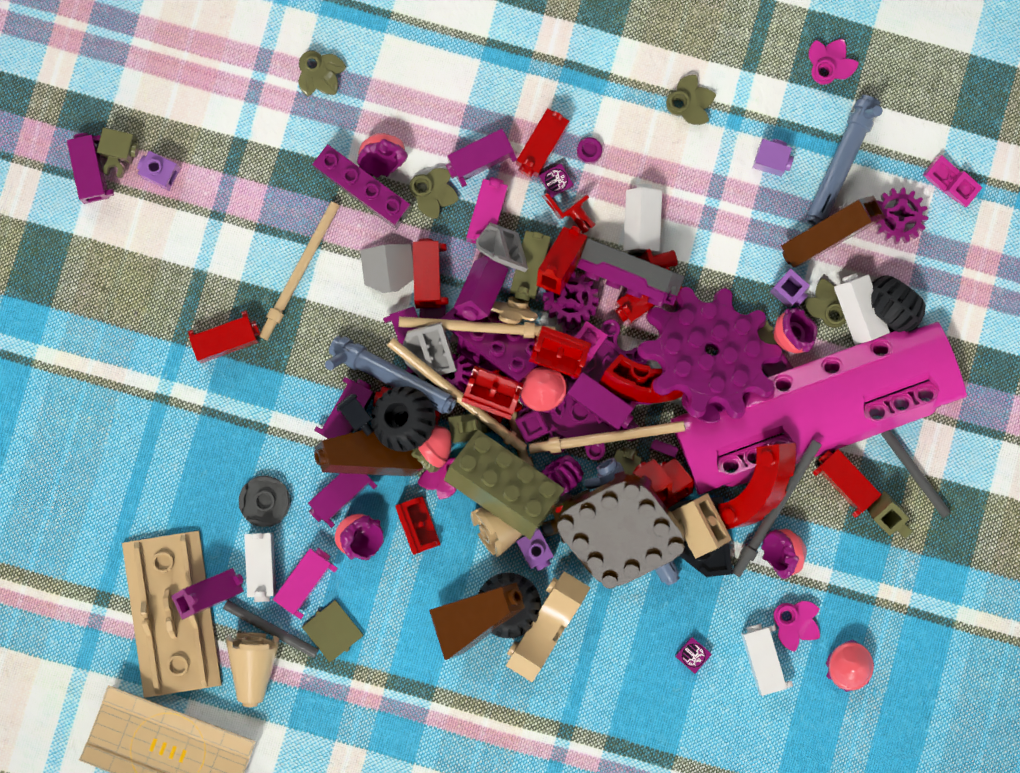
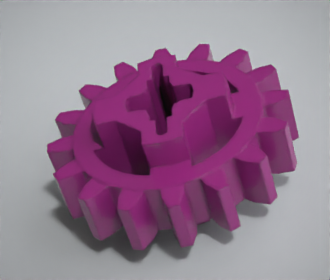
M902 187L899 193H897L892 188L889 191L890 196L883 193L880 196L882 201L877 200L886 218L873 226L879 225L880 228L876 233L878 235L884 232L886 234L884 237L885 241L892 237L894 244H898L902 238L906 244L910 241V236L913 239L919 236L916 230L921 232L925 230L926 227L921 222L928 220V217L923 215V212L928 208L927 206H920L923 200L922 197L918 199L913 198L915 191L906 194L905 188ZM896 200L893 208L885 209L887 203ZM908 203L913 207L914 211L908 206ZM898 211H900L901 216L905 217L901 221H899L898 216L894 215ZM885 221H887V222L889 223V225L892 227V229H890V228L886 225ZM914 223L912 229L903 232L906 224Z
M573 272L562 293L558 295L556 303L554 302L556 293L545 289L543 301H545L544 310H550L548 317L551 319L556 316V324L558 325L562 321H566V327H570L571 322H575L576 326L579 327L582 319L585 322H589L590 315L595 316L596 307L599 304V298H596L598 296V289H592L593 281L586 283L584 282V275L578 279L575 272ZM584 297L588 299L586 306L584 305Z

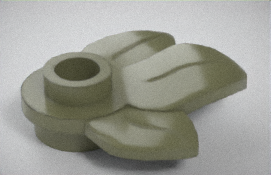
M316 51L305 52L299 59L301 74L298 84L301 91L307 97L314 93L316 89L324 94L335 95L338 89L336 74L343 72L346 69V65L339 57L333 54L321 56ZM309 59L316 61L315 68L308 67L307 61Z
M689 75L682 78L678 82L676 91L668 95L666 107L671 114L682 116L687 123L702 125L709 122L705 109L712 104L716 93L707 88L698 87L697 76ZM681 100L683 106L680 108L676 107L674 101Z
M436 168L427 175H416L409 184L411 195L418 200L419 210L432 219L439 217L440 206H451L459 200L455 190L447 184L451 176L446 169ZM421 183L427 186L424 192H420L417 189Z
M821 279L815 290L816 298L805 300L806 309L811 316L822 319L828 327L839 328L846 323V319L834 285L825 279ZM831 311L838 313L839 317L837 320H833L830 317Z

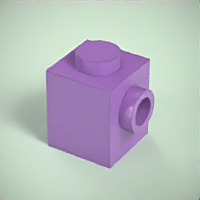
M762 139L752 168L782 177L785 170L790 171L794 160V156H790L792 148L788 147L786 142L778 139H772V141Z
M148 151L147 155L142 156L138 163L137 169L139 171L137 174L142 179L170 191L181 168L176 163Z
M790 268L770 292L787 308H790L793 304L798 307L808 296L805 291L810 285Z
M540 529L536 531L531 539L523 537L516 541L530 569L536 567L537 571L551 565L549 559L554 556Z

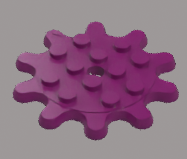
M689 287L679 290L676 296L679 308L676 312H668L660 307L651 308L647 312L646 319L658 330L659 337L653 341L640 343L637 352L642 359L654 360L662 367V374L653 382V389L657 394L667 395L674 390L684 392L688 398L687 411L695 418L702 417L706 412L707 406L710 403L716 402L723 405L727 414L735 419L741 418L745 414L746 409L743 402V395L745 393L754 392L763 398L773 395L775 390L774 383L763 374L762 367L768 363H778L782 358V350L778 345L763 342L758 336V331L766 324L764 312L756 310L747 315L738 313L732 306L733 295L729 289L723 288L718 290L714 295L713 301L707 303L699 300ZM708 345L715 350L718 349L717 355H709L705 351V347Z
M606 320L600 330L608 336L587 365L591 370L587 376L599 383L605 370L620 354L643 365L648 360L642 359L638 355V347L629 351L622 350L617 344L620 325L615 320ZM562 321V333L575 337L582 328L581 323L577 327L575 322H571L570 327H566V321ZM561 373L567 379L568 393L576 381L568 375ZM567 395L565 397V404L558 405L554 412L545 413L540 411L549 429V438L560 437V439L616 431ZM617 396L628 405L632 403V400ZM637 402V405H650L652 403ZM529 407L522 409L518 413L517 419L534 410ZM632 419L626 429L639 428V426ZM604 443L584 446L587 456L592 460H599L605 454ZM548 451V452H549L550 454H552V455H559V454L562 453V452L551 453V451Z

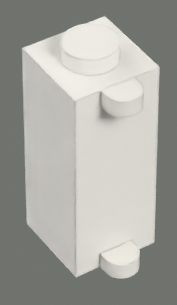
M637 184V188L626 190L623 251L631 254H643L648 249H651L652 253L660 252L662 190L652 189L650 184Z
M857 273L842 278L844 283L834 286L855 345L872 341L890 333L887 324L875 314L874 308H872L871 294L873 292V285L869 274L858 277Z
M274 533L244 534L247 597H254V602L270 601V596L276 595Z
M760 623L746 627L747 632L741 634L759 695L764 696L792 687V681L785 682L771 636V632L776 630L775 625L762 628Z

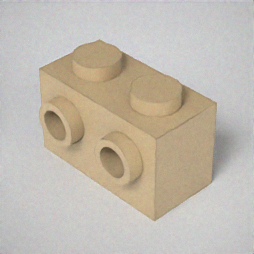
M708 493L672 511L677 521L681 519L685 527L684 538L695 559L732 540Z

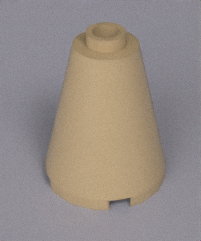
M483 507L471 512L470 516L474 527L479 525V538L492 555L496 554V557L502 555L522 536L517 530Z
M257 632L237 633L235 639H232L231 635L226 638V645L237 701L241 702L244 707H257L258 703L263 702L279 647V638L273 635V640L266 639V633Z

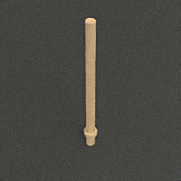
M395 338L389 341L387 346L441 390L451 394L456 402L503 438V443L506 445L510 444L520 453L527 447V444L516 436L517 433L515 431H509L486 411L461 402L464 395L461 391Z

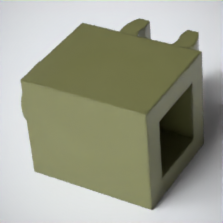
M108 128L102 129L97 153L101 157L107 158V162L103 167L105 175L109 176L110 169L117 167V177L122 178L124 176V167L120 161L132 164L133 157H137L140 145L137 142L138 139L133 134Z
M473 414L448 418L453 445L469 442L477 430L488 433L487 426Z
M886 491L882 492L881 496L867 508L872 519L889 536L898 531L906 539L913 533L909 528L910 526L906 523L910 518Z

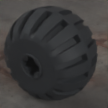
M884 275L872 281V308H874L875 314L887 324L888 329L891 332H910L916 329L925 315L926 305L924 300L909 286L892 276Z
M407 386L396 387L383 393V396L379 397L375 402L376 406L372 409L371 413L372 429L378 440L387 448L400 452L411 451L422 446L431 437L432 430L435 429L436 424L435 409L429 398L420 390ZM405 417L408 418L406 423L403 422Z
M516 573L495 575L488 579L478 592V594L517 582L525 608L492 631L493 635L501 638H516L524 635L532 628L531 623L533 621L536 623L539 616L537 614L541 609V599L537 588L529 579Z

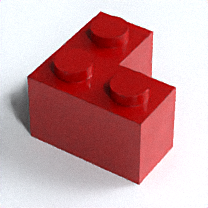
M676 458L658 464L655 459L648 463L643 462L632 472V474L642 478L645 475L652 481V489L667 508L693 493L694 480Z

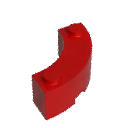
M622 354L605 370L599 381V384L611 393L642 403L668 402L681 398L684 394L680 390L671 391L667 395L657 394L653 389V382L662 374V368L652 369L650 366L634 362Z
M796 443L756 447V466L748 486L733 500L718 504L719 516L726 529L755 524L764 519V516L773 508L778 507L787 493L786 488L789 479L794 475Z

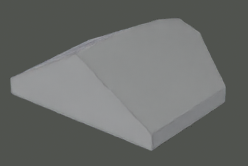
M489 223L477 238L476 248L498 263L526 272L528 266L519 233Z
M389 244L360 250L364 285L379 292L388 293L397 292L414 280L411 244Z
M442 322L407 331L402 345L439 375L456 371L450 343ZM405 361V364L408 365L418 375L420 379H428L418 370H416L413 366H411L408 362Z

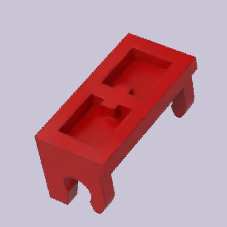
M542 325L535 338L529 361L578 379L582 368L585 366L591 343Z
M474 366L461 402L511 420L524 384Z
M423 496L395 505L413 555L441 545Z

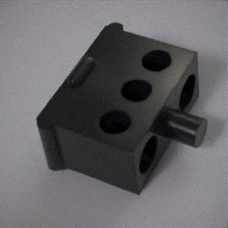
M350 394L336 405V410L341 411L355 431L358 432L362 429L365 435L369 436L374 432L369 425L372 418L357 400L358 396Z

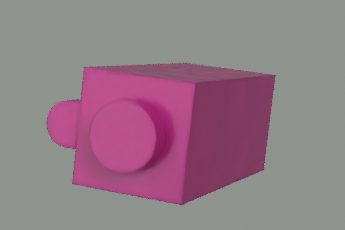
M490 177L489 180L483 179L467 233V242L476 244L477 238L489 223L499 224L508 192V185H504L503 180Z
M319 547L316 551L309 549L272 600L291 614L302 619L304 614L299 610L329 569L333 572L338 570L333 563L328 561L331 556Z

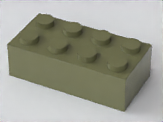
M477 430L452 462L444 478V481L528 539L533 537L558 503L565 490L480 430Z

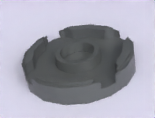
M257 476L244 485L239 495V509L244 518L249 523L259 527H272L280 523L287 516L291 506L290 493L287 487L279 479L271 476Z

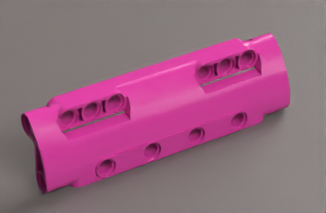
M934 322L910 332L894 331L872 341L855 345L770 376L768 378L774 383L775 389L773 395L763 398L754 392L745 393L743 395V402L746 411L741 418H732L724 411L719 412V422L706 423L692 417L687 412L671 418V423L684 421L685 431L677 432L675 435L689 465L695 489L698 495L720 488L722 485L735 487L749 482L756 464L750 463L757 458L756 447L796 443V464H798L813 439L822 444L815 457H818L828 450L834 451L933 414L941 405L965 398L967 393L950 343L940 323ZM877 353H884L885 355L879 356V355H876V354H877ZM832 370L837 371L836 373H828V371ZM928 379L930 380V381H928V382L919 384V385H917V386L908 388V389H906V390L900 391V392H898V393L889 395V396H887V397L878 399V400H876V401H873V402H870V403H867V404L864 405L865 402H868V401H871V400H873V399L882 397V396H884V395H887V394H890V393H892V392L901 390V389H903V388L912 386V385L917 384V383H920V382H922V381H925V380H928ZM781 388L789 389L787 391H780ZM928 398L930 401H922L920 399ZM898 407H905L906 409H905V410H898V409H896V408H898ZM873 416H881L882 418H881V419H874V418H872V417H873ZM780 433H784L783 435L777 436V437H775V438L766 440V441H764V442L755 444V445H753V446L747 447V448H745V449H742V450H739V451H736V452H734V453H731V454H728V455H725V456H723V457L718 458V456H720V455H723V454H726V453H728V452L737 450V449H739V448L748 446V445H750V444L759 442V441H761V440H764V439H767V438H769V437L778 435V434H780ZM728 469H736V470H737V471H735V472H733V473H728V472H726Z

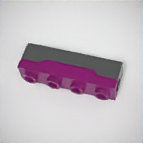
M328 144L312 164L316 172L396 230L412 210L408 202Z
M587 239L581 260H579L577 268L586 271L584 276L599 281L600 277L606 279V285L619 290L621 286L628 288L627 294L641 298L643 294L649 297L647 302L660 307L664 303L674 305L685 277L591 239Z

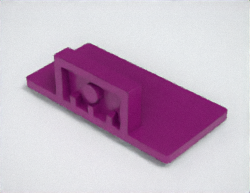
M454 307L441 318L469 321L458 318L456 315L458 310ZM491 311L488 317L476 321L505 323L499 319V313ZM450 330L459 337L456 352L459 355L465 356L467 361L471 362L474 366L491 372L499 369L509 378L521 382L538 366V364L529 361L535 337L523 338V335Z

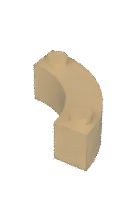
M565 571L558 580L553 578L546 589L550 594L537 614L539 616L536 623L534 621L531 623L532 628L524 634L519 643L517 641L513 642L507 652L511 657L506 666L533 682L591 587Z

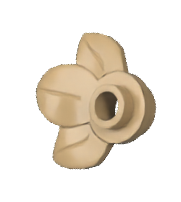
M514 296L509 297L506 303L494 302L491 311L499 313V319L502 322L509 324L520 323L522 319L535 321L538 317L537 313L530 310L528 301L517 300Z

